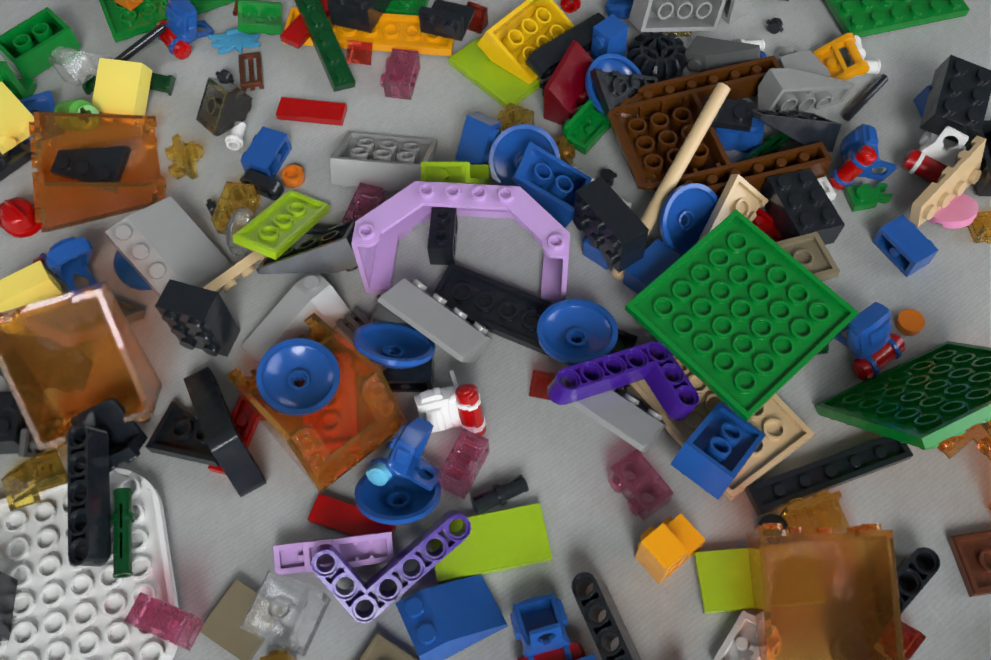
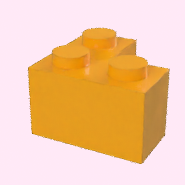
M681 513L674 519L669 516L656 529L651 526L640 536L641 541L637 544L638 550L635 559L660 584L687 561L694 552H697L706 539Z

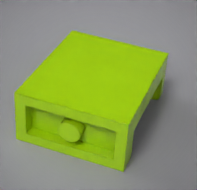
M421 162V181L490 185L491 167L490 165H470V162Z

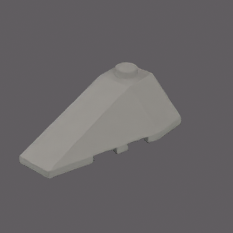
M770 68L758 86V109L774 112L776 110L805 112V110L812 107L822 109L843 102L855 85L850 81L796 69Z
M308 273L288 291L241 345V348L259 364L265 353L276 344L294 338L310 339L323 332L327 334L338 327L336 323L338 320H344V316L348 313L352 314V312L331 284L319 273Z

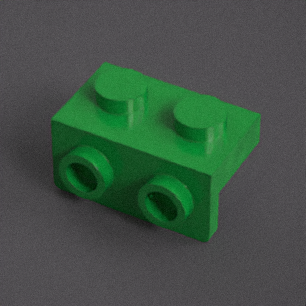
M238 0V31L247 34L265 33L271 36L281 34L282 3L261 0Z
M589 99L584 105L579 106L576 114L571 119L565 121L562 131L563 136L566 137L568 142L573 144L577 151L586 155L609 130L611 125L606 116L594 110L593 101Z

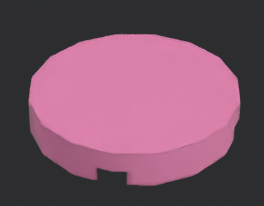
M963 193L960 196H956L947 207L941 208L928 221L934 225L936 222L942 224V227L947 229L962 228L973 223V219L977 217L979 207L972 197Z

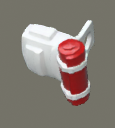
M946 126L939 136L925 131L919 140L920 149L909 151L903 158L902 167L909 170L908 173L910 174L914 173L931 183H937L943 170L947 166L953 168L958 161L957 156L963 150H966L965 144L969 136L950 126ZM955 136L959 143L948 140L945 137Z
M453 370L449 371L453 386L433 388L414 396L418 417L434 425L431 433L460 426L464 429L465 434L470 437H481L486 432V419L482 412L481 395L478 392V388L473 384L459 386Z

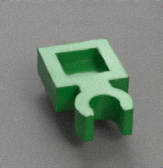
M869 183L846 187L843 192L852 212L875 208L878 203H888L893 196L892 193H882L888 187L887 183H880L876 188H871Z

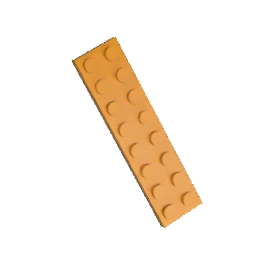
M291 7L284 30L300 14L298 7ZM383 13L371 33L332 25L330 15L327 17L340 48L452 56L455 40L421 32L419 16ZM311 37L308 38L303 46H314Z

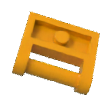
M846 33L813 51L814 55L830 71L829 77L848 80L869 71L870 67L867 61L863 60L855 44L856 39L853 33ZM842 47L847 48L854 65L847 67L839 49Z

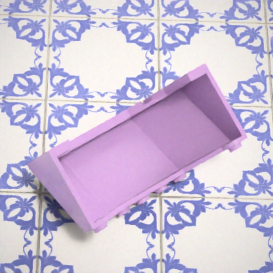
M415 181L355 221L351 245L366 293L384 294L392 288L399 241L413 232L412 228L421 222L424 224L431 219L432 207L456 208L457 216L514 219L523 229L526 228L542 246L544 252L540 298L552 303L566 300L570 233L520 186Z

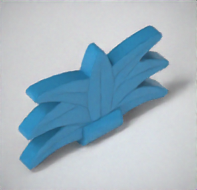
M238 28L225 30V33L208 35L209 40L215 41L211 44L213 48L219 49V55L233 50L241 54L243 48L260 47V42L257 41L260 38L259 33L247 34L239 32Z

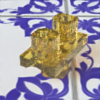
M178 134L172 136L173 145L165 149L166 156L174 163L168 166L169 173L177 180L186 175L192 180L197 178L196 163L204 155L203 147L194 141L182 142Z

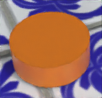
M297 164L288 165L281 171V179L284 185L289 188L301 186L306 179L303 168Z
M914 309L902 310L895 319V326L898 331L907 336L917 335L925 325L923 315Z

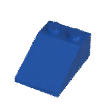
M529 142L512 180L565 228L574 218L576 190L590 183L592 178L534 143Z
M719 401L686 440L670 465L718 500L766 434L748 421L745 422L734 411Z
M482 574L425 588L395 603L420 660H445L508 626Z

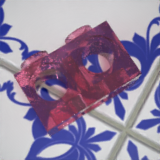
M393 48L390 57L386 59L385 74L381 75L380 85L384 87L385 97L411 100L421 67L419 52Z
M360 182L342 219V223L356 218L360 219L385 202L383 188Z
M463 428L437 476L441 489L460 498H466L490 452L489 439Z
M638 449L610 467L608 476L610 486L616 493H622L627 500L626 504L635 516L639 515L643 521L671 501L674 492ZM631 471L635 474L636 478L632 480L626 479L622 473ZM649 493L654 497V501L646 502L641 498L640 494Z
M142 592L138 595L124 622L188 651L191 650L205 623L194 614Z

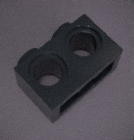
M432 207L427 248L430 265L455 264L458 233L456 208Z

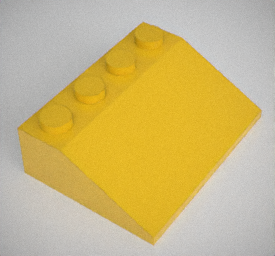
M526 0L487 30L477 45L493 63L530 85L538 76L526 65L527 58L535 50L575 27V25L553 0Z

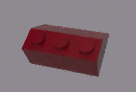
M572 41L544 87V119L560 125H564L567 119H571L576 114L579 106L582 103L585 104L589 98L585 86V77L593 59L578 41Z

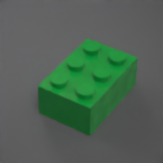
M48 7L0 35V55L23 79L31 80L35 78L38 74L81 48L71 28Z

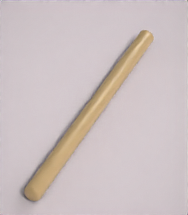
M720 82L716 84L640 220L649 229L648 235L660 216L666 199L674 191L729 94L730 88L726 84ZM613 267L611 275L617 280H622L625 269L618 273Z

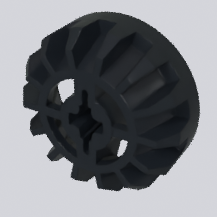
M645 32V35L639 34L629 44L627 59L636 65L642 75L655 76L658 82L683 75L687 62L685 57L687 48L680 38L675 39V35L672 32L668 35H664L663 32H658L657 34ZM674 50L672 55L667 57L668 51Z

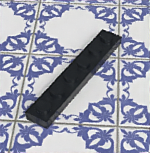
M882 436L747 486L745 492L757 515L760 516L909 460L913 453L906 443Z

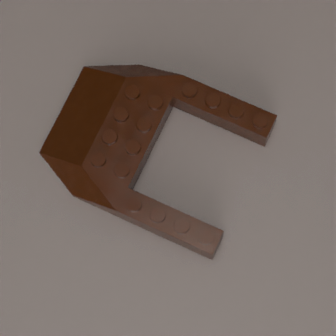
M775 56L644 85L638 89V93L632 98H626L620 106L610 110L607 113V118L637 188L649 191H656L701 113L705 105L706 96L711 95L717 83H724L730 88L727 99L738 100L758 96V86L770 68H781ZM709 127L675 189L687 183H699L713 190L719 199L731 174H739L760 192L766 178L770 176L811 168L816 178L824 177L830 167L832 158L823 142H818L731 163L714 128Z

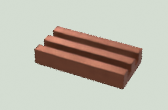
M260 51L239 54L240 87L242 92H246L247 88H250L251 91L256 90L255 87L258 86L260 89H264ZM253 58H256L257 80H255ZM245 59H248L250 81L246 82Z

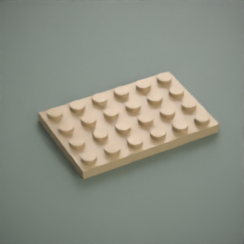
M672 354L699 395V403L686 419L677 421L670 418L645 379L631 383L629 388L647 409L650 408L663 417L660 422L666 425L665 429L682 447L719 401L728 408L730 407ZM777 394L748 420L749 423L765 433L766 436L723 493L729 501L733 500L747 486L752 485L809 441L815 434Z

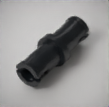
M520 474L518 477L501 485L499 483L492 485V489L471 497L470 501L475 512L479 515L499 504L501 506L507 504V500L528 492L529 488L525 478Z

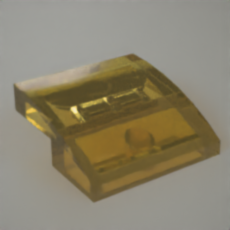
M56 448L24 461L1 479L10 511L41 502L40 491L68 483L64 466Z

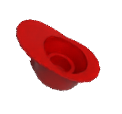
M12 198L0 204V227L8 234L18 238H25L36 234L42 228L44 215L30 201L24 198Z

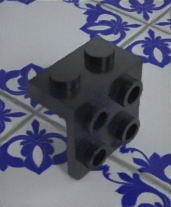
M435 0L431 8L421 6L418 11L421 32L462 41L475 15V9L466 5Z
M706 96L705 104L710 96ZM726 98L710 127L750 132L753 117L748 115L747 111L748 109H754L755 102Z
M109 397L74 415L70 420L73 426L81 423L103 428L107 431L109 436V472L124 461L130 463L140 455L139 450L148 438L115 397Z

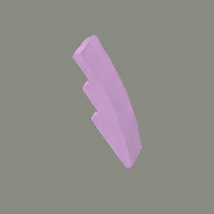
M391 532L273 545L275 576L299 572H314L311 565L313 551L322 544L334 546L352 567L387 563L394 558ZM322 554L317 558V562L319 565L327 567L334 562V559L329 554Z

